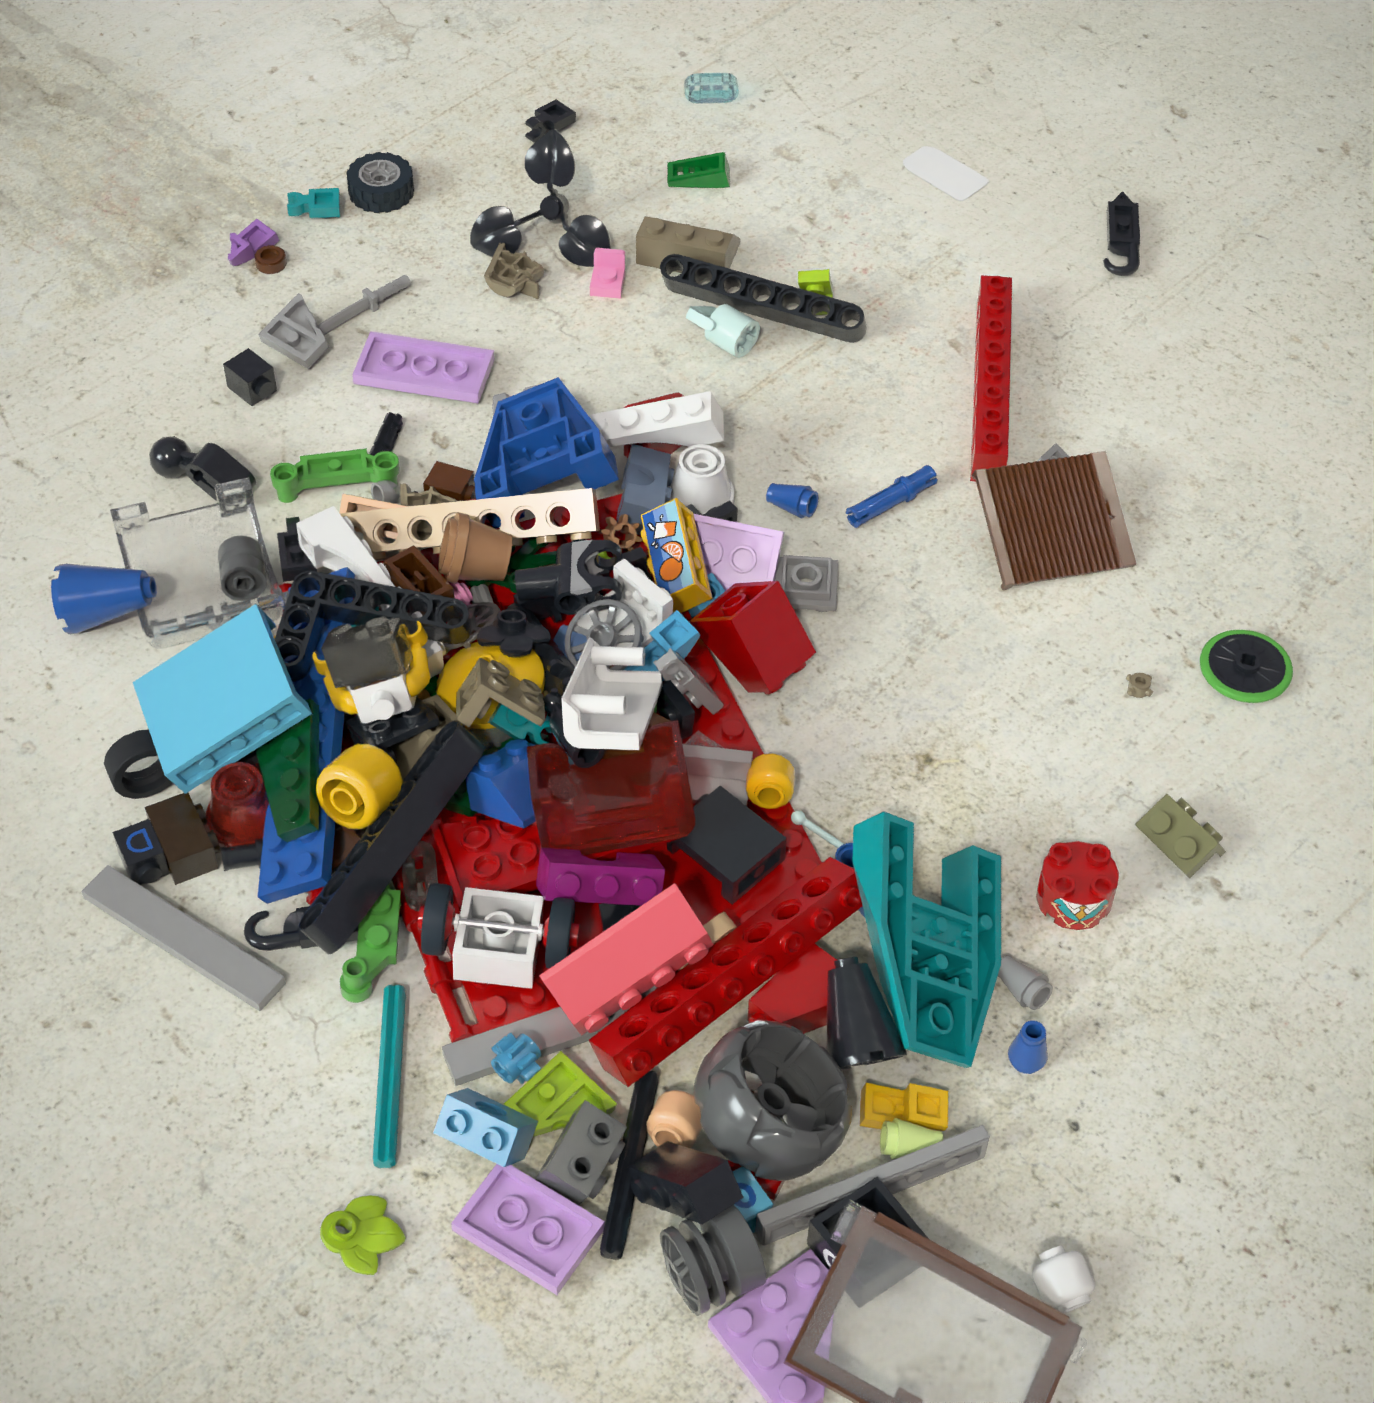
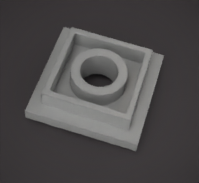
M793 555L779 557L775 581H779L793 609H808L818 612L836 611L838 560L825 557ZM809 578V579H811V580H813V581H811V582H803V581H801V580H799V579Z

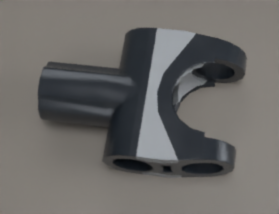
M584 540L562 544L556 551L555 565L515 570L519 601L554 597L555 608L566 615H576L583 607L598 600L613 599L620 601L622 598L620 582L611 577H603L602 574L609 573V571L613 570V566L622 560V549L618 544L610 540ZM607 551L612 552L616 556L612 559H604L598 554ZM603 589L615 591L611 596H602L597 592ZM609 605L598 606L594 610L596 612L609 609Z

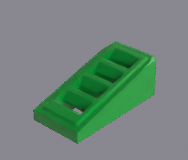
M725 152L667 162L668 186L691 188L730 187V167Z

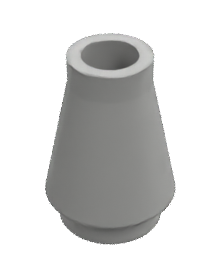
M1005 956L1001 959L998 977L1001 978L1019 1004L1032 1010L1042 1007L1050 998L1053 990L1052 985L1048 983V977L1014 960L1011 956Z

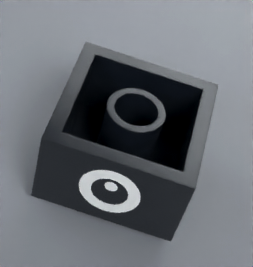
M877 1176L809 1221L807 1245L829 1270L859 1208L873 1215L880 1212L927 1239L929 1238ZM869 1238L844 1292L859 1309L921 1266Z

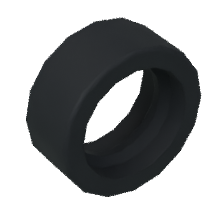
M149 729L138 730L124 735L113 743L106 752L104 759L105 769L114 790L123 797L132 799L147 798L162 792L173 783L164 775L159 758L145 769L125 772L129 766L138 760L158 756Z

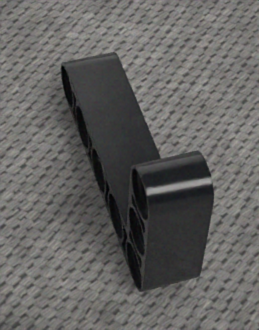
M305 571L297 575L292 582L275 641L283 661L291 655L299 656L294 662L285 663L291 681L296 682L307 676L311 668L312 655L316 651L325 619L377 630L384 629L387 632L401 634L400 629L403 624L406 625L410 634H414L418 629L417 621H419L427 633L428 640L448 644L465 642L472 632V625L467 605L458 599L322 572ZM309 591H319L316 595L312 597L304 596ZM344 598H354V600L350 603H339ZM382 604L390 605V607L387 608L386 610H383V611H377V610H375V608L378 607L379 605H382ZM423 611L426 613L420 618L410 617L414 612ZM453 618L462 620L456 625L446 624L448 620ZM299 623H309L304 629H294Z

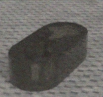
M419 841L401 866L405 900L407 905L415 911H419L421 905L425 906L430 885L432 883H439L435 850L430 843L425 841ZM417 856L423 857V868L416 869L415 857ZM425 882L426 895L418 896L417 883Z

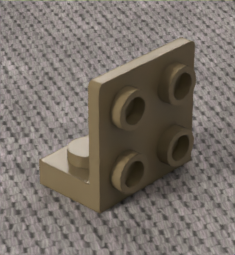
M480 657L456 692V720L470 727L476 717L479 719L484 717L491 705L492 699L533 723L542 726L546 720L543 694L541 689L532 681L527 679L520 681L510 675V671L501 663L495 660H491L489 663Z

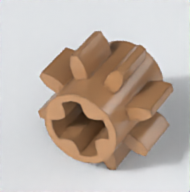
M621 514L618 523L613 517H607L606 522L608 526L597 531L603 535L604 540L615 542L625 552L633 550L632 545L635 542L642 541V538L637 536L635 530L640 524L627 523V514ZM620 530L621 533L625 534V540L619 541V538L614 537L615 531Z

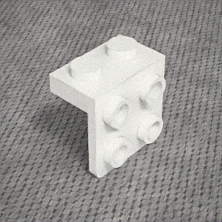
M623 559L613 566L614 579L619 581L622 586V598L620 601L631 607L639 616L642 635L644 636L640 647H645L653 641L649 633L673 614V599L667 590L659 588L648 579L643 570L635 568L626 559ZM612 590L605 596H611L615 593V591ZM617 607L612 626H616L628 616L627 612ZM609 609L596 611L600 622H606ZM585 613L575 625L589 630L593 622L589 614ZM633 622L620 631L619 635H635ZM633 642L618 643L617 647H632Z

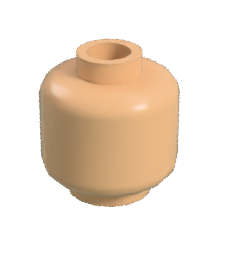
M673 1090L667 1091L658 1097L646 1122L647 1132L657 1147L667 1141L688 1148L694 1146L702 1129L700 1107L695 1103L694 1096L684 1091Z

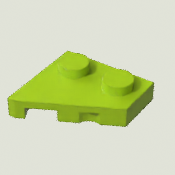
M560 1051L512 1095L504 1105L538 1121L533 1137L565 1128L573 1112L585 1100L606 1114H611L616 1109L617 1103Z

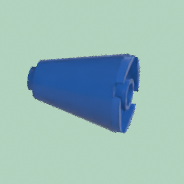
M66 563L59 564L54 568V571H59V576L57 579L51 580L54 612L57 620H65L68 627H63L62 629L68 634L80 633L151 605L152 598L157 595L155 579L152 576L149 577L145 570Z

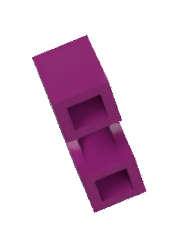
M541 848L536 886L543 898L548 901H553L554 898L560 897L569 898L575 902L642 906L662 892L665 868L654 854L617 852L615 861H600L583 856L579 850Z

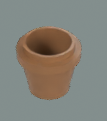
M457 512L454 518H448L439 554L438 572L444 574V578L449 583L454 584L458 580L503 581L511 556L512 534L470 519L469 514Z

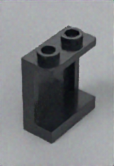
M719 786L710 794L702 795L694 807L685 815L675 817L681 838L667 843V850L674 854L681 849L722 882L721 896L733 905L785 860L787 838L726 789Z

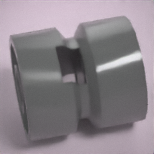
M244 535L226 539L218 549L221 590L227 597L236 601H250L258 598L267 586L263 548L258 541Z

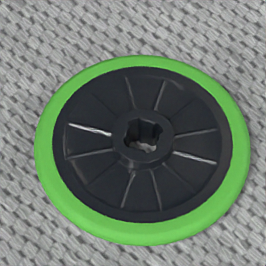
M1229 630L1212 637L1205 644L1200 655L1201 671L1207 682L1222 695L1240 702L1259 703L1272 700L1288 688L1293 677L1292 662L1284 648L1272 638L1255 631Z

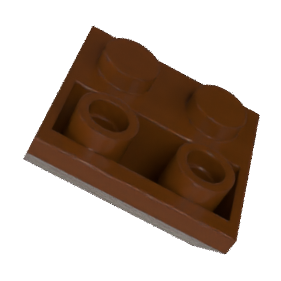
M414 545L383 561L384 566L389 572L391 582L395 587L454 598L453 587ZM419 611L422 616L426 614L423 611ZM386 631L389 640L392 641V633Z

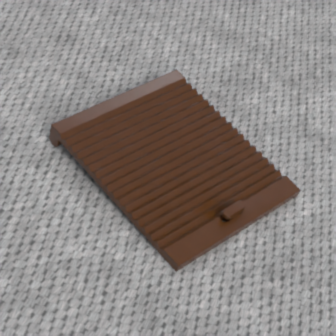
M1106 451L1064 458L1060 457L1051 460L1047 459L1038 462L1034 461L1032 463L978 469L973 472L972 478L976 480L1002 580V590L1010 589L1015 585L1116 570L1136 565Z

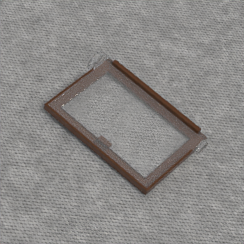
M849 1200L830 1235V1239L841 1244L783 1363L853 1403H1050L1068 1360L1074 1364L1079 1361L1085 1350L1087 1340L1079 1336L1082 1326L1069 1320V1316L886 1215L880 1212L876 1214L866 1207Z

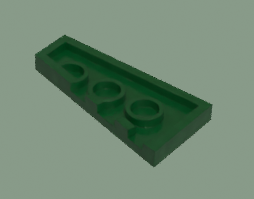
M311 698L305 700L312 712L311 715L255 749L277 835L285 842H290L319 830V801L316 795V783L319 777V705Z

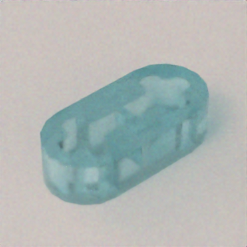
M696 73L688 76L684 81L685 97L692 103H728L735 100L739 94L737 78L731 73ZM729 85L728 90H722L723 86ZM695 86H700L699 91H694Z

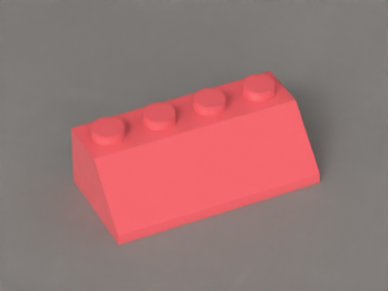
M674 883L539 976L582 1036L586 1032L593 1033L600 1030L609 1021L608 1017L618 1010H627L635 1006L641 1000L642 994L653 986L661 987L667 984L675 976V971L685 964H694L703 959L708 954V949L713 946V943L707 931Z

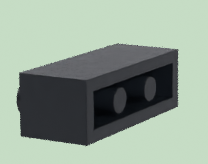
M669 1141L627 1166L633 1178V1181L630 1183L632 1191L641 1203L651 1205L662 1211L670 1212L702 1225L744 1198L728 1160Z

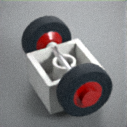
M432 883L428 889L425 906H420L417 928L422 930V953L435 956L444 955L449 936L454 927V931H457L453 949L454 980L532 989L542 936L543 945L546 949V968L550 969L569 956L571 947L577 948L580 924L574 923L575 901L569 898H554L550 916L546 919L543 928V896L465 887L461 912L455 915L452 886Z

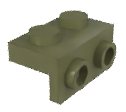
M1166 794L1135 825L1190 879L1215 853L1221 857L1226 852L1219 844L1223 837L1208 822L1203 827L1196 822L1193 817L1197 812L1182 797L1176 802Z

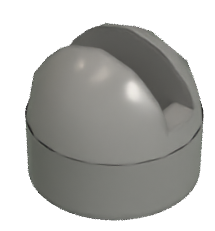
M389 480L374 482L371 486L372 499L396 503L400 497V493L395 494L394 488L398 487L397 484Z

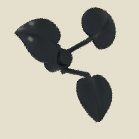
M552 129L529 148L525 156V170L530 179L537 184L547 183V189L550 192V195L542 200L540 210L514 221L511 210L506 206L488 208L479 215L473 224L470 244L474 249L493 257L499 243H505L506 250L514 254L518 251L522 242L521 232L516 226L542 215L548 220L560 218L564 230L567 231L559 240V249L562 255L573 264L594 267L595 248L611 249L609 234L601 220L592 215L578 216L572 221L570 226L568 225V215L566 214L569 209L568 200L553 188V184L563 187L571 182L575 174V161L565 138L556 129Z

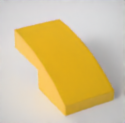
M865 1083L861 1089L860 1126L881 1129L884 1121L892 1122L894 1118H898L931 1130L945 1131L948 1128V1091L909 1083L905 1090Z

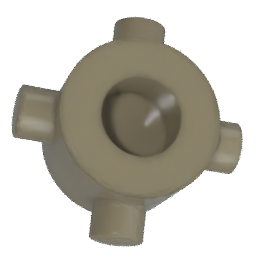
M1145 673L1127 675L1126 680L1129 681L1127 693L1129 696L1143 698L1146 696L1150 697L1153 694V691L1150 689L1152 680L1150 675Z

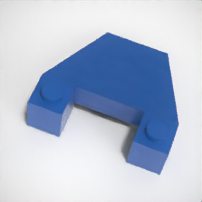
M557 377L498 401L474 483L476 500L523 495L575 473L585 489H597L619 480L616 458L600 430L560 378ZM525 511L521 513L519 519L525 517ZM493 513L487 517L493 528L501 527V520L497 514Z

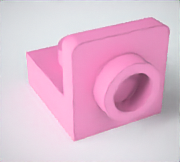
M595 248L590 296L621 298L625 279V251Z

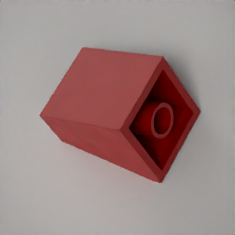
M779 581L735 583L689 621L699 632L700 639L748 693L764 692V694H771L776 692L783 686V681L788 676L802 670L806 666V661L816 653Z

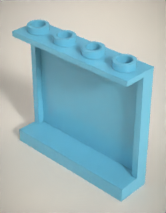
M257 604L251 606L133 682L164 775L185 794L312 714L308 703L296 692L271 631L276 628V625Z

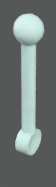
M802 811L792 813L791 821L794 824H802L837 848L844 845L843 842L806 819Z

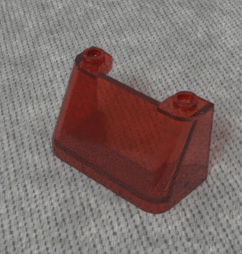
M678 720L659 723L646 730L643 739L644 752L601 759L596 765L589 768H580L575 764L569 765L568 755L559 745L545 743L528 746L527 757L531 801L541 847L579 850L582 855L679 839L691 833L695 827L696 819Z

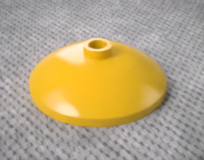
M478 642L471 644V647L463 648L448 660L439 674L436 685L437 695L456 714V692L480 657L489 663L491 660L501 663L510 671V675L520 681L523 679L532 681L542 692L545 686V671L541 659L533 649L529 655L513 658L504 655L500 651L499 646H481ZM492 699L491 705L482 719L476 717L468 728H496L488 723L499 702Z

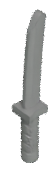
M403 275L373 292L368 288L363 289L362 299L319 324V329L325 335L368 308L373 312L379 310L378 302L411 285L409 277Z

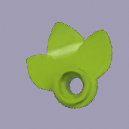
M372 1195L355 1198L350 1201L344 1211L330 1213L325 1217L320 1227V1237L326 1248L334 1253H340L347 1268L356 1273L366 1275L376 1274L378 1268L377 1254L398 1248L405 1242L406 1238L396 1222L383 1216L387 1201L384 1198ZM335 1227H344L349 1231V1233L341 1234L336 1230Z

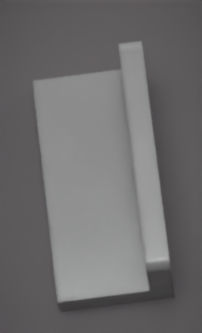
M689 744L678 745L681 757L677 759V776L673 791V800L675 802L695 804L702 795L710 794L717 787L722 786L747 806L749 797L746 792V775L753 761L752 751Z

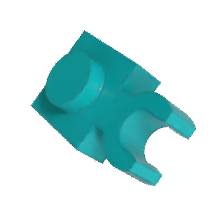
M339 188L309 189V195H303L299 192L287 193L289 216H300L309 212L310 218L340 217Z
M501 703L497 705L488 723L514 739H524L527 734L532 744L544 747L545 749L549 748L550 744L543 741L540 736L543 728L553 733L550 729L549 720H545L543 725L539 726Z

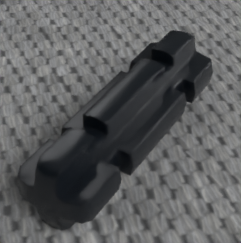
M389 412L385 415L384 424L381 425L373 443L374 446H372L369 452L370 455L374 456L379 452L392 451L398 437L397 433L400 432L403 425L402 416L399 413Z

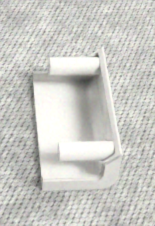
M589 637L561 698L564 736L572 746L577 748L640 750L663 686L662 675L659 671L610 670L607 665L644 666L645 648L600 646Z

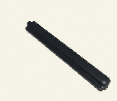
M649 1071L634 1084L626 1122L627 1128L623 1136L625 1146L619 1155L600 1245V1254L606 1259L619 1260L623 1256L635 1198L630 1184L633 1178L627 1166L643 1157L648 1134L646 1122L653 1109L658 1085V1074L655 1071Z

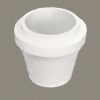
M704 444L686 448L680 454L675 476L672 479L671 486H668L672 488L669 501L677 498L685 506L692 504L702 515L711 508L718 507L729 500L734 503V487L728 478L723 454L717 448Z

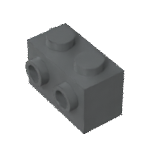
M585 1100L571 1115L535 1180L577 1205L581 1204L587 1197L594 1199L606 1181V1177L601 1175L607 1162L613 1165L625 1146V1142L620 1139L627 1126Z

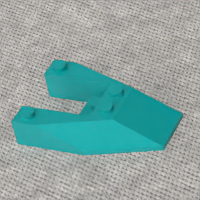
M883 811L854 825L852 860L881 987L904 1049L963 1068L972 1067L1001 967V856L972 845L942 858L941 905L913 895L914 823Z

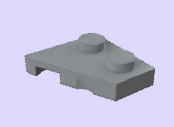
M299 293L258 334L261 342L307 369L329 348L321 329H319L304 298Z

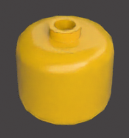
M356 744L343 751L323 769L317 778L316 795L320 806L334 822L348 829H363L374 824L390 806V802L396 799L401 790L403 780L399 767L384 750L370 744Z

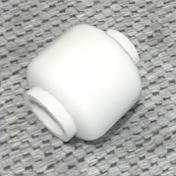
M1061 1245L1039 1255L1042 1263L1035 1266L1032 1271V1278L1045 1304L1058 1309L1062 1313H1067L1091 1302L1089 1295L1095 1289V1281L1080 1252H1065Z

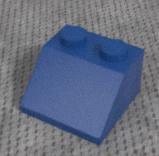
M524 739L511 740L506 743L505 747L493 754L481 757L465 778L472 811L523 829L577 797L576 789L546 749L528 743Z

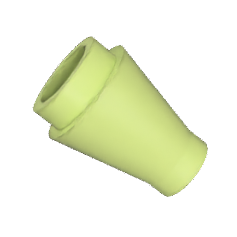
M894 1118L892 1122L884 1121L882 1124L880 1151L883 1155H890L892 1160L943 1141L942 1131L931 1130Z

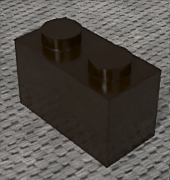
M182 793L144 807L147 819L150 820L164 851L168 869L175 885L219 869L215 855L221 852L219 842L213 830L206 832L204 825L208 824L204 809L201 803L194 805L189 793Z

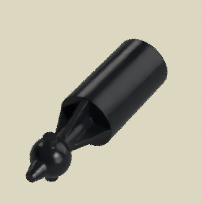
M552 688L550 692L544 691V708L548 712V716L551 717L550 729L571 760L580 768H589L596 765L602 759L604 749L577 748L572 746L564 736L562 696L556 688Z

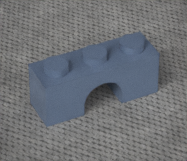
M632 444L623 473L621 489L624 491L618 506L617 523L621 514H627V523L640 524L635 530L638 535H641V530L643 529L641 514L670 500L672 488L668 486H671L674 469L669 467L671 454Z

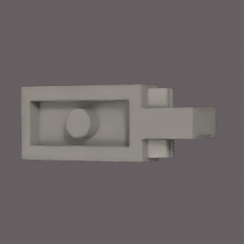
M671 648L661 658L653 662L666 681L671 680L682 694L685 693L697 708L704 705L714 715L723 707V703L707 681Z

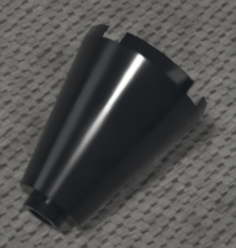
M858 957L834 961L835 969L828 971L826 1050L831 1054L841 1070L849 1069L851 1065H870L906 1056L907 1051L904 1049L895 1022L868 964L859 963Z

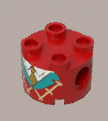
M1080 841L1059 842L1052 845L1043 861L1037 887L1036 899L1041 912L1045 916L1048 913L1053 917V923L1058 926L1072 930L1093 928L1099 924L1102 918L1107 917L1111 911L1119 878V872L1115 861L1111 858L1110 850L1103 844H1090Z

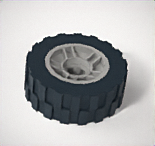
M389 152L365 154V156L355 159V162L349 165V170L347 169V185L350 200L352 203H355L356 207L362 208L363 211L388 213L393 210H399L402 206H406L414 196L412 167L409 166V162L406 159H402L399 155H393Z

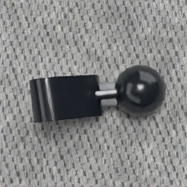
M175 436L162 437L153 444L149 452L150 465L157 474L165 478H178L186 473L197 486L228 509L237 508L256 485V479L253 474L223 448L214 443H207L198 453H193L185 441Z

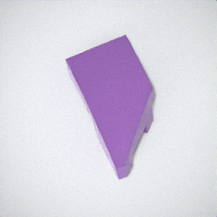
M255 219L238 235L230 233L231 254H228V260L233 267L246 263L255 258L254 256L258 249L268 245H275L280 240L275 231L260 220Z

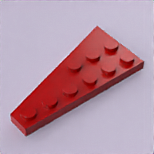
M667 800L621 804L617 809L598 811L596 806L581 807V812L561 813V809H556L524 829L498 819L477 820L476 816L462 817V822L443 823L442 819H436L431 825L460 912L465 887L525 894L538 889L536 881L541 848L579 850L583 856L590 859L615 861L617 852L640 853L681 838L679 827Z

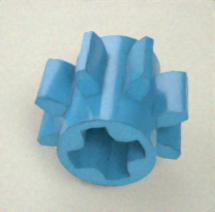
M509 1033L491 1048L497 1055L491 1060V1065L499 1077L507 1083L511 1084L517 1079L523 1084L541 1070V1067L535 1062L541 1057V1051L537 1044L525 1034H520L515 1038L512 1033Z

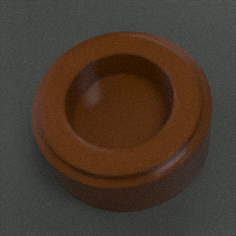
M274 245L258 249L254 256L256 268L265 274L278 273L287 264L285 251Z

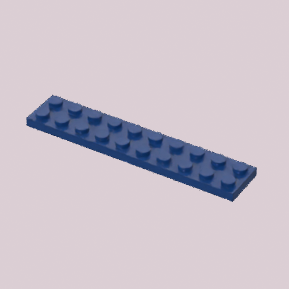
M348 567L329 573L355 579V574ZM312 590L307 592L304 596L312 597L316 595L319 591ZM344 598L339 603H350L353 601V598ZM325 619L315 651L318 660L324 661L329 659L330 655L327 647H331L334 650L333 643L340 641L341 636L351 635V624ZM299 623L294 629H304L309 623ZM288 656L284 659V662H294L299 656ZM313 660L307 676L302 680L292 683L296 692L304 700L311 698L319 705L320 775L323 769L341 754L344 712L334 707L323 681L326 676L317 672ZM338 663V669L336 670V672L340 673V670L342 669ZM267 796L257 895L266 904L324 887L330 880L335 822L324 812L320 804L319 830L290 842H285L277 835Z

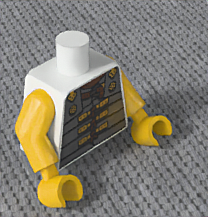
M417 621L418 629L414 634L409 633L405 624L401 626L400 632L411 650L340 670V673L336 672L338 662L335 652L331 647H327L330 657L324 661L318 660L316 653L313 652L312 656L316 670L319 674L326 676L323 681L330 699L337 710L351 715L357 714L361 723H369L379 719L386 720L392 715L414 708L416 696L428 685L430 680L427 652L425 648H422L426 644L428 636L421 622Z

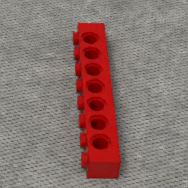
M981 275L976 312L970 481L975 482L976 480L972 478L975 470L1006 466L1008 460L1012 277Z
M829 857L710 947L708 954L697 963L685 966L675 974L671 981L656 988L635 1006L631 1007L590 1038L588 1041L603 1070L625 1086H631L862 907L855 870Z

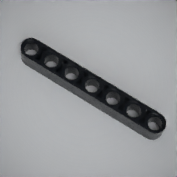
M679 254L666 256L660 264V271L665 286L674 293L716 305L728 304L738 311L845 342H858L866 334L867 328L864 312L856 304ZM674 271H682L678 276H670ZM702 279H711L707 284H698ZM731 287H740L735 293L727 292ZM761 295L769 296L765 301L756 300ZM791 303L799 304L795 309H786V306ZM822 311L829 313L824 318L815 317L817 313ZM849 320L858 321V323L852 327L844 325Z
M451 721L439 731L404 778L396 799L390 802V806L380 815L376 822L367 828L302 916L298 929L328 955L335 953L346 943L482 756L485 749L484 745L459 721Z

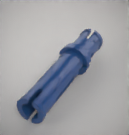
M925 465L909 476H900L895 479L894 484L847 508L846 514H848L847 519L849 523L857 528L905 500L909 502L915 499L916 494L937 484L938 479L933 478L937 476L934 469L929 465Z

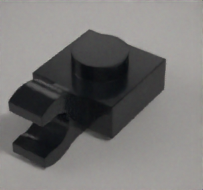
M555 99L536 109L535 117H530L525 121V124L532 128L530 132L525 134V137L532 142H536L544 136L548 129L559 131L576 122V112Z

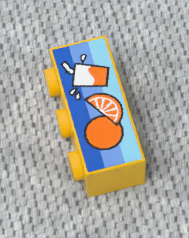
M675 498L641 514L643 524L641 537L649 552L647 565L654 576L655 584L659 588L667 590L673 599V613L676 610L682 613L712 599L693 512Z

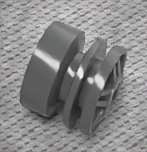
M734 1204L703 1225L700 1224L702 1233L688 1219L681 1221L679 1231L675 1227L670 1226L660 1233V1244L671 1281L686 1305L697 1316L709 1311L710 1302L716 1307L726 1302L724 1283L737 1297L766 1283V1270L757 1242L743 1215Z

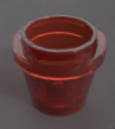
M243 762L231 763L220 768L211 780V801L206 811L209 831L213 830L218 842L224 846L231 847L255 843V839L263 838L265 816L269 800L262 775L256 767Z

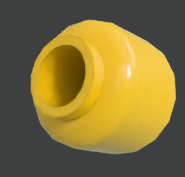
M773 753L762 754L752 761L751 768L746 775V792L751 802L762 808L776 809L786 805L791 800L795 787V771L791 762L782 755Z

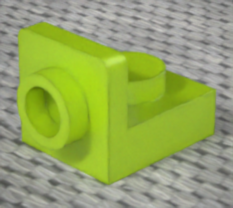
M829 269L798 271V285L800 289L833 298ZM822 311L816 315H827L829 313Z

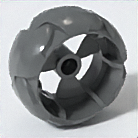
M758 1020L729 1031L704 1057L695 1078L694 1099L695 1103L700 1107V1123L708 1139L726 1159L755 1172L754 1176L760 1178L787 1181L810 1173L816 1167L821 1166L840 1147L851 1124L852 1106L847 1104L848 1086L837 1062L823 1046H819L797 1028L782 1022ZM745 1071L758 1075L762 1082V1085L754 1093L751 1092L745 1080Z

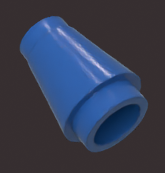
M772 483L766 493L768 503H772L798 518L811 517L818 505V492L812 490L810 486Z
M1038 1021L1026 1022L1009 1046L1008 1058L1017 1071L1024 1074H1032L1042 1069L1047 1063L1046 1029Z

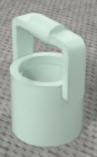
M728 304L720 305L718 308L713 306H690L686 315L688 320L705 329L706 340L738 358L744 357L749 353L759 336V322Z

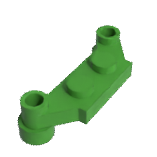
M366 448L300 456V461L295 465L291 463L275 465L271 469L270 475L272 485L277 490L278 499L281 502L290 503L297 499L300 491L308 488L370 481L378 482L382 480L392 481L398 486L397 475L399 474L400 467L398 456L395 453L383 451L373 456L367 453Z
M387 885L359 924L356 956L343 964V974L340 977L341 994L349 1002L358 1003L369 998L372 993V980L389 964H397L401 890H392Z

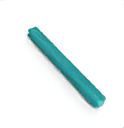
M387 985L384 988L373 1144V1164L377 1168H392L396 1164L406 1002L405 988L402 985Z

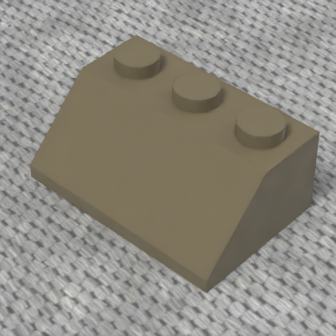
M645 216L636 234V264L660 269V264L666 256L679 254L730 269L740 245V238L734 234Z

